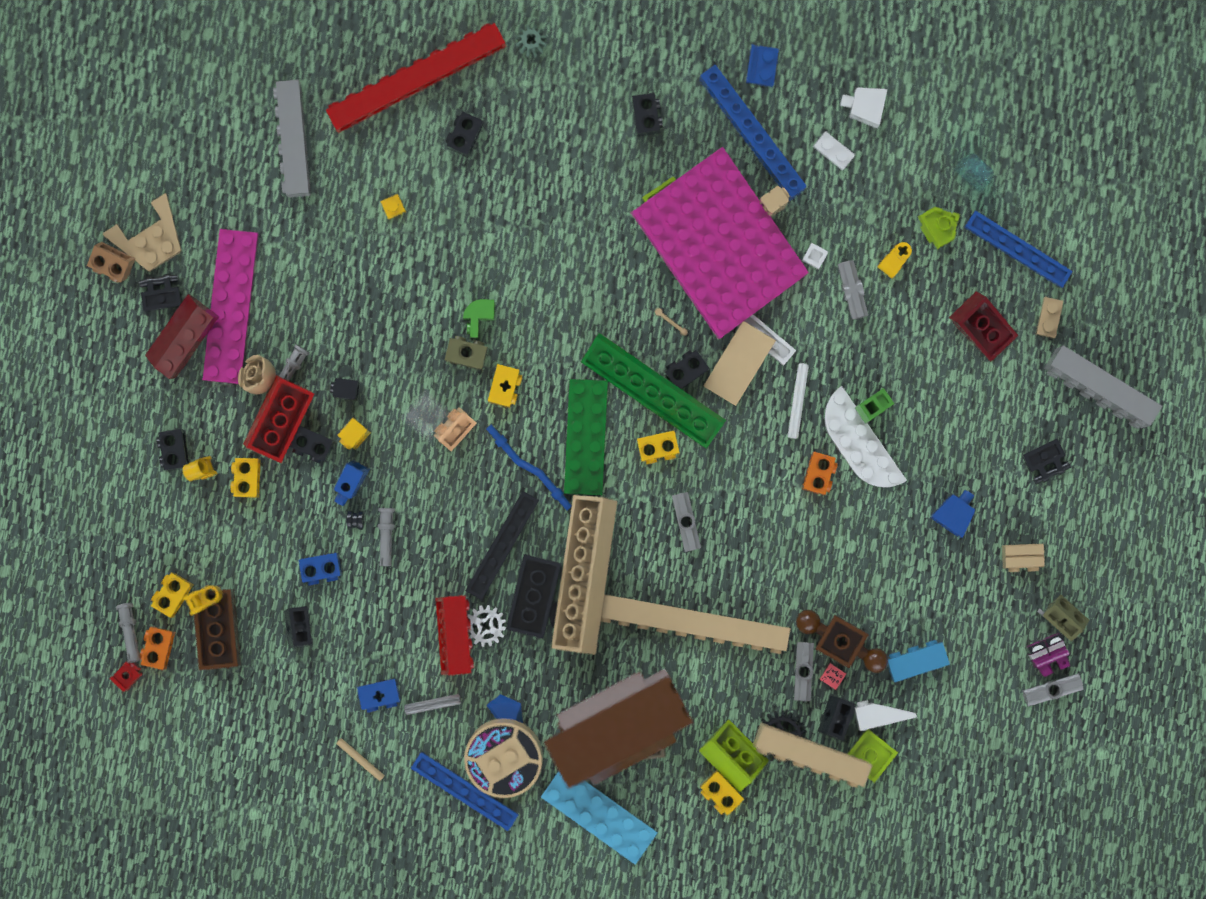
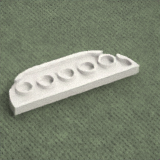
M842 386L839 387L827 403L825 426L831 440L851 469L861 480L877 487H893L907 481L868 423L865 424L855 410V404Z

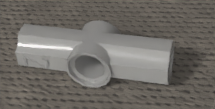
M854 260L838 264L842 281L841 288L845 292L843 296L848 303L852 320L868 316L863 297L864 289L861 280L858 278Z
M688 492L672 495L684 551L700 549L701 545ZM683 517H689L692 520L690 527L682 526L681 519Z
M797 642L796 667L794 670V700L811 701L814 643ZM802 666H806L809 669V673L805 677L799 675V669Z
M1074 674L1022 691L1024 700L1029 707L1051 699H1058L1061 696L1084 690L1080 675ZM1052 685L1057 687L1055 695L1049 693V688Z

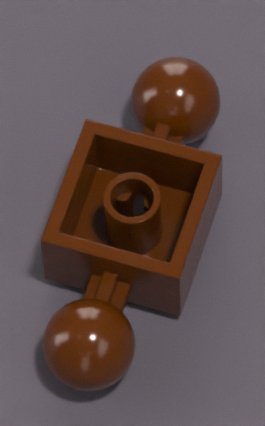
M803 610L798 614L796 626L799 631L804 634L817 633L822 636L816 646V650L848 668L851 667L857 656L864 661L865 667L870 672L879 673L886 669L888 656L882 649L873 648L868 650L863 647L869 635L867 632L837 615H834L829 625L826 626L821 623L819 615L813 610ZM846 637L845 641L847 644L839 646L837 638Z

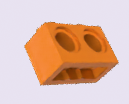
M812 452L802 489L820 495H826V492L830 493L833 483L830 481L831 474H835L838 465L835 462L836 458ZM820 460L827 461L828 468L826 470L819 468L818 463ZM815 478H820L823 481L822 488L817 489L814 487L813 481Z
M150 627L149 630H146L144 635L146 644L145 648H142L140 652V665L166 670L176 632L157 627ZM157 633L163 636V641L160 644L156 643L154 639ZM152 652L158 654V660L155 663L150 660Z

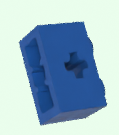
M396 678L357 687L361 709H367V713L379 710L378 706L386 705V708L398 706L397 702L401 701ZM378 691H380L381 694L384 693L385 697L381 699L382 701H380L379 698L375 699V695L378 694Z

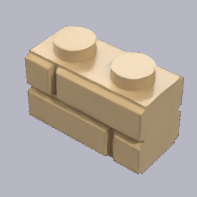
M776 186L760 198V204L768 212L767 214L773 217L787 206L790 195L784 187L781 189L779 186Z
M1043 544L1002 545L1003 568H1008V572H1020V568H1027V571H1039V567L1045 566Z

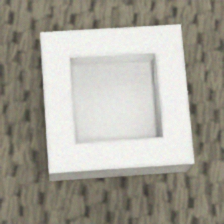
M811 243L802 261L819 270L828 251Z

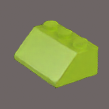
M729 719L698 750L738 792L748 786L769 762L762 753L756 751L757 748Z

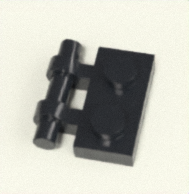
M169 273L164 274L162 277L153 278L151 276L144 280H139L141 288H148L147 292H141L144 312L180 306L182 303L180 287H172L173 282H179L178 274L170 275ZM155 285H165V289L155 290Z
M1054 439L1022 455L1029 471L1038 470L1039 475L1033 477L1036 485L1049 481V478L1057 474L1062 475L1065 473V470L1071 468L1068 461L1061 464L1059 460L1066 455L1058 439ZM1053 462L1054 468L1046 471L1044 466Z

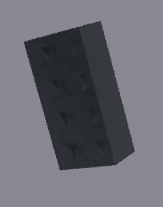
M523 555L506 630L544 639L562 563Z

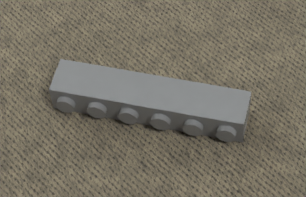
M299 80L276 82V88H273L274 99L278 101V106H275L276 118H279L280 125H277L278 137L281 136V144H278L279 155L283 157V163H280L281 174H284L285 179L282 182V191L286 193L288 198L311 196L301 83Z

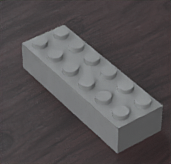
M1064 345L1055 349L1044 367L1049 376L1055 379L1059 377L1064 380L1063 384L1071 389L1077 388L1080 390V395L1087 399H1090V397L1095 399L1098 406L1103 409L1108 407L1113 411L1112 414L1120 419L1126 418L1129 420V425L1136 429L1151 426L1162 408V405Z

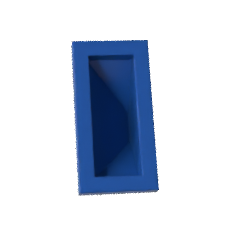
M500 694L486 705L496 719H513L523 723L521 703Z

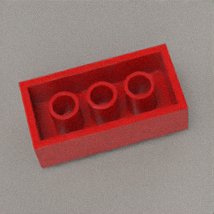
M276 375L243 445L248 449L282 463L312 401L314 393Z

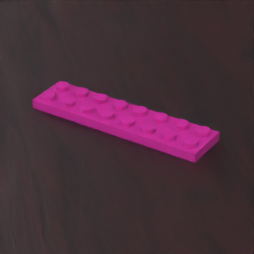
M226 229L219 230L210 309L219 318L207 335L203 381L238 384L239 371L244 366L258 233Z

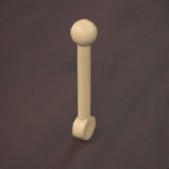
M660 308L655 310L657 316H661L680 331L681 335H687V329L677 325L663 314Z

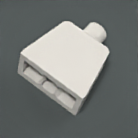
M856 88L854 97L842 95L840 106L851 108L850 118L878 128L887 89Z

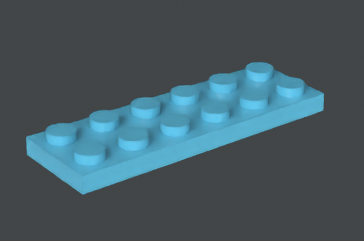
M559 771L541 795V798L634 864L638 862L658 833L585 780L568 789Z

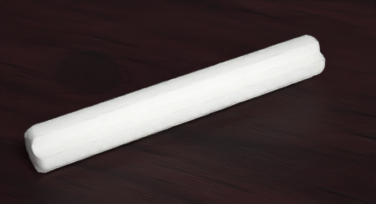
M803 363L798 365L788 437L797 439L799 435L809 368L807 364Z

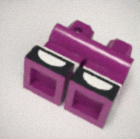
M1062 633L1053 634L1025 647L1034 668H1038L1043 677L1053 673L1050 663L1056 661L1059 670L1070 666L1067 657L1070 654L1064 644Z

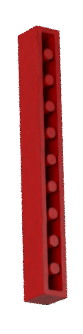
M485 24L480 28V31L476 33L470 32L463 37L464 39L458 42L455 40L447 44V48L441 51L437 49L431 52L429 57L415 60L412 66L408 68L402 67L396 71V74L382 77L379 79V83L375 85L369 84L362 88L363 91L347 95L345 97L346 100L330 104L326 112L337 133L505 48L506 43L496 24Z

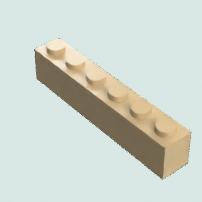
M760 723L753 745L757 748L756 751L765 755L768 752L775 754L776 759L784 762L786 759L793 761L795 766L804 768V765L811 768L810 771L820 775L822 772L827 773L829 778L840 781L841 778L847 781L846 784L858 788V785L865 786L872 764L868 761L764 723Z

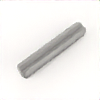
M459 694L406 704L404 705L406 715L459 705L461 704V698Z

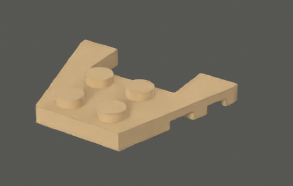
M163 194L151 202L161 220L130 240L126 238L117 224L102 233L126 254L136 258L135 261L149 272L182 252L167 194Z

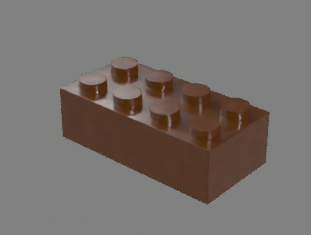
M234 589L222 590L223 595L220 601L194 614L199 670L241 666ZM209 591L208 597L211 600L215 599L216 592Z

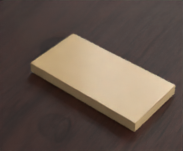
M743 321L705 382L704 387L736 406L776 340Z

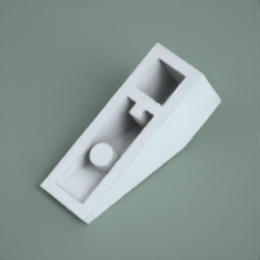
M868 700L857 702L854 710L858 730L860 731L917 717L914 712L868 703Z

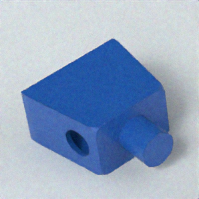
M354 460L348 462L334 488L338 492L334 501L339 505L345 506L348 498L351 499L356 496L370 469Z
M964 490L959 498L955 495H950L930 518L958 538H963L975 513V509L969 505L974 495L967 490Z

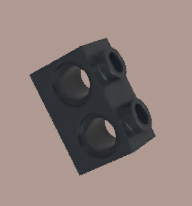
M655 93L632 96L637 137L660 134V128H663L662 116L658 117L657 110L661 109L659 98L655 97ZM648 101L652 104V107L644 109L641 104ZM652 120L655 125L652 128H647L644 126V122Z
M462 111L461 115H457L455 118L453 133L449 132L446 138L447 148L469 158L483 128L484 121ZM467 121L473 123L472 128L469 130L462 127ZM463 139L465 144L462 147H457L455 141Z
M689 350L681 356L683 359L680 362L676 363L674 361L666 367L665 375L671 383L680 389H683L710 369L697 350L694 352ZM691 359H696L699 362V367L692 369L689 367L688 362ZM674 371H682L683 378L681 380L674 379Z
M299 426L289 447L294 448L293 453L303 456L304 453L311 456L310 460L321 464V461L327 462L335 441ZM301 437L307 438V445L304 447L298 445V440ZM319 444L325 446V452L321 455L316 453V447Z
M176 429L158 432L159 437L156 438L158 449L161 448L162 456H159L161 468L163 467L165 471L183 469V466L189 463L185 430ZM170 436L175 437V443L172 446L167 444V439ZM172 455H177L178 462L175 465L170 464V457Z

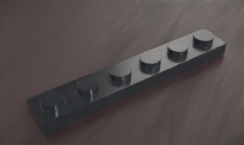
M522 491L466 588V592L483 600L537 506L538 499Z

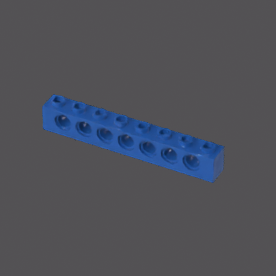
M716 64L701 74L699 78L701 84L781 189L783 187L790 195L788 200L791 201L803 192L807 187Z

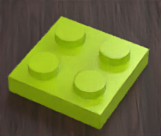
M866 729L847 754L872 764L868 779L875 783L898 752L872 731Z

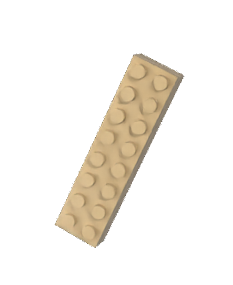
M573 495L552 649L596 655L617 508L616 500Z

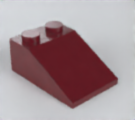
M977 291L949 317L953 324L990 362L1018 336L988 298Z

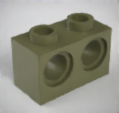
M1061 594L1049 604L1042 615L1071 642L1084 631L1089 622V619Z

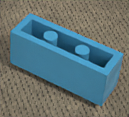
M937 640L926 642V646L919 648L918 645L907 649L908 652L901 654L900 651L889 654L890 658H888L887 666L892 682L950 665L943 642L937 643Z

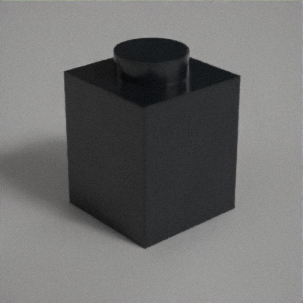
M335 378V382H331L330 393L337 399L357 401L360 382L357 380Z

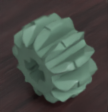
M526 25L527 31L520 29L521 35H516V40H518L516 47H521L519 52L522 54L526 51V57L530 56V52H533L534 57H537L536 51L543 54L544 51L541 47H547V43L544 42L547 40V35H542L544 30L539 29L537 31V25H534L532 30H530L529 25ZM531 38L532 40V38H535V43L532 44L531 42V44H528V39Z

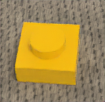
M398 194L380 201L388 220L406 212Z

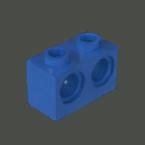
M339 553L298 560L302 583L307 582L308 586L319 584L321 579H327V582L336 581L338 576H342ZM329 562L335 565L333 573L326 571V565ZM309 566L316 568V574L313 577L307 574Z

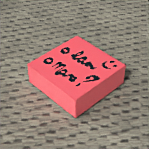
M829 663L820 680L836 690L846 673Z

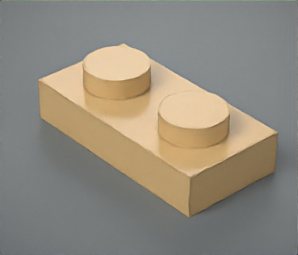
M1048 297L1043 298L1036 335L1056 338L1063 305L1062 300Z

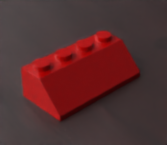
M466 595L435 598L441 675L469 674L471 669L474 668L473 658L470 657L472 639L468 635V630L471 629L470 619H467L469 600L466 599Z

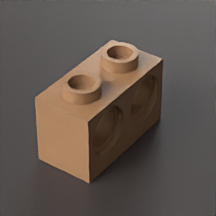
M100 242L94 245L87 266L92 268V271L95 273L109 276V279L114 282H123L128 278L136 258ZM99 256L104 258L105 263L100 261ZM117 264L121 266L122 272L117 269Z

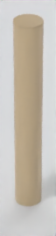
M340 738L336 744L376 779L381 781L385 775Z

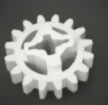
M481 605L479 606L480 611L473 609L474 615L468 614L467 616L471 622V629L468 630L471 633L469 638H475L474 644L480 641L482 647L485 646L486 642H488L489 646H492L493 640L496 643L499 642L498 636L504 637L501 631L506 630V627L502 626L506 620H501L500 617L503 613L497 614L496 607L492 611L490 610V605H487L486 609ZM489 613L486 618L481 619L477 617L479 614ZM495 617L498 620V629L494 627L493 620ZM489 618H491L489 621V626L491 627L490 630L486 629L481 634L483 628L481 623H485L489 620ZM473 623L478 627L477 635L473 630ZM491 633L495 635L492 638L483 639L485 634Z

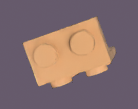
M454 408L447 416L449 419L444 424H439L434 430V437L451 452L477 424L461 408L457 410Z

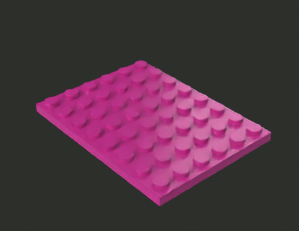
M723 147L630 212L718 339L722 338L809 273L773 219L764 210L760 200Z

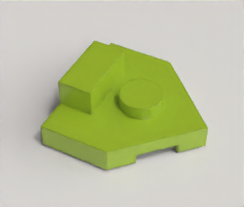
M933 207L919 215L918 219L922 224L920 228L929 243L933 242L935 247L939 249L953 241L956 236V227L960 214Z

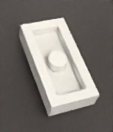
M826 131L813 146L842 171L855 156V154Z

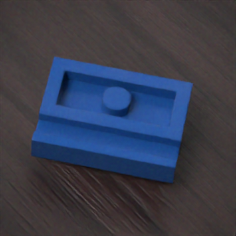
M751 45L746 83L773 87L778 48Z

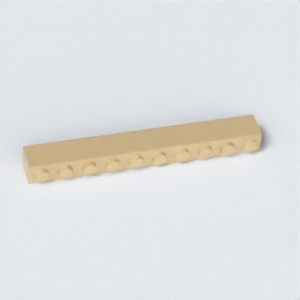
M604 595L600 620L611 623V620L619 621L618 625L630 626V623L638 624L637 628L649 630V626L657 628L656 632L668 633V630L676 631L675 635L684 637L687 636V633L694 634V638L700 640L710 637L713 638V642L722 644L727 640L732 641L733 646L739 647L749 644L751 649L761 651L765 647L770 648V652L777 654L787 651L790 628L610 595Z

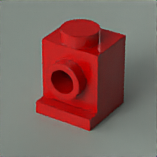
M126 661L111 676L110 680L123 692H126L143 675L140 672L141 667L135 662L128 663ZM124 672H128V673H129V678H128V679H125V678H124V676H123Z

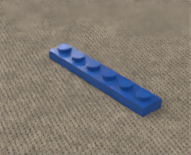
M976 210L964 227L1060 288L1064 286L1073 272Z
M423 752L419 754L411 767L412 770L507 831H509L519 815Z

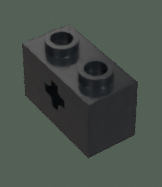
M308 606L284 610L289 649L312 645Z
M829 696L817 732L844 741L856 704L839 697Z

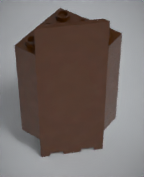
M665 669L646 679L643 678L639 671L557 714L559 722L556 724L560 733L543 741L569 789L584 780H591L593 785H596L676 743L677 741L673 733L692 724L693 721Z

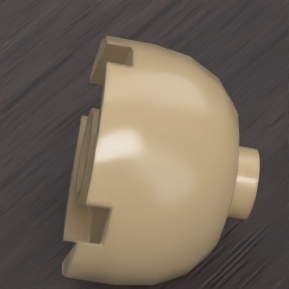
M253 355L245 361L247 363L245 368L241 367L238 375V384L243 390L251 394H264L271 388L276 377V370L273 364L260 355Z

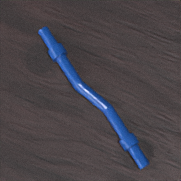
M492 424L486 428L495 439L496 445L501 447L516 465L536 475L552 493L551 496L554 500H558L566 511L572 507L570 502L564 497V492L557 488L541 469L521 459L507 443L508 440L504 435L501 436Z

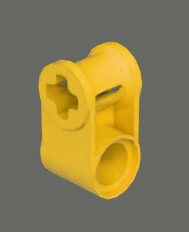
M906 242L897 244L877 267L893 279L905 261L910 257L912 253L911 246ZM904 247L906 249L904 251L905 254L900 256L898 254L900 252L899 249Z
M207 456L184 465L182 471L188 481L217 475L218 473L214 471L211 463L212 457Z
M207 586L184 596L183 600L187 602L191 610L190 615H194L220 601L223 593L218 586ZM210 589L216 592V597L213 600L208 597Z

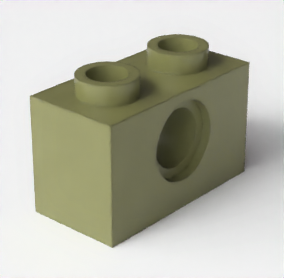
M455 336V339H449L445 362L483 371L488 347L484 346V342L474 340L473 343L466 342L464 337ZM464 348L472 349L470 357L462 356Z

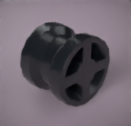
M347 511V530H352L353 528L363 530L364 511H359L358 513Z

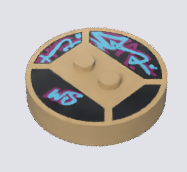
M513 719L491 720L480 726L468 742L464 756L466 772L472 783L482 792L498 798L515 797L527 791L536 782L543 763L541 743L536 734L519 721Z

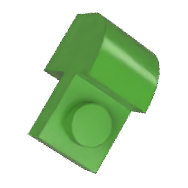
M476 300L465 309L463 319L471 320V323H467V334H470L471 339H479V320L495 321V300Z
M883 388L856 406L855 410L866 424L895 403Z

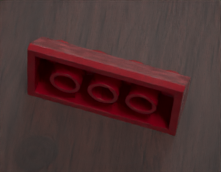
M187 294L145 356L153 367L168 379L176 378L219 316L192 295Z

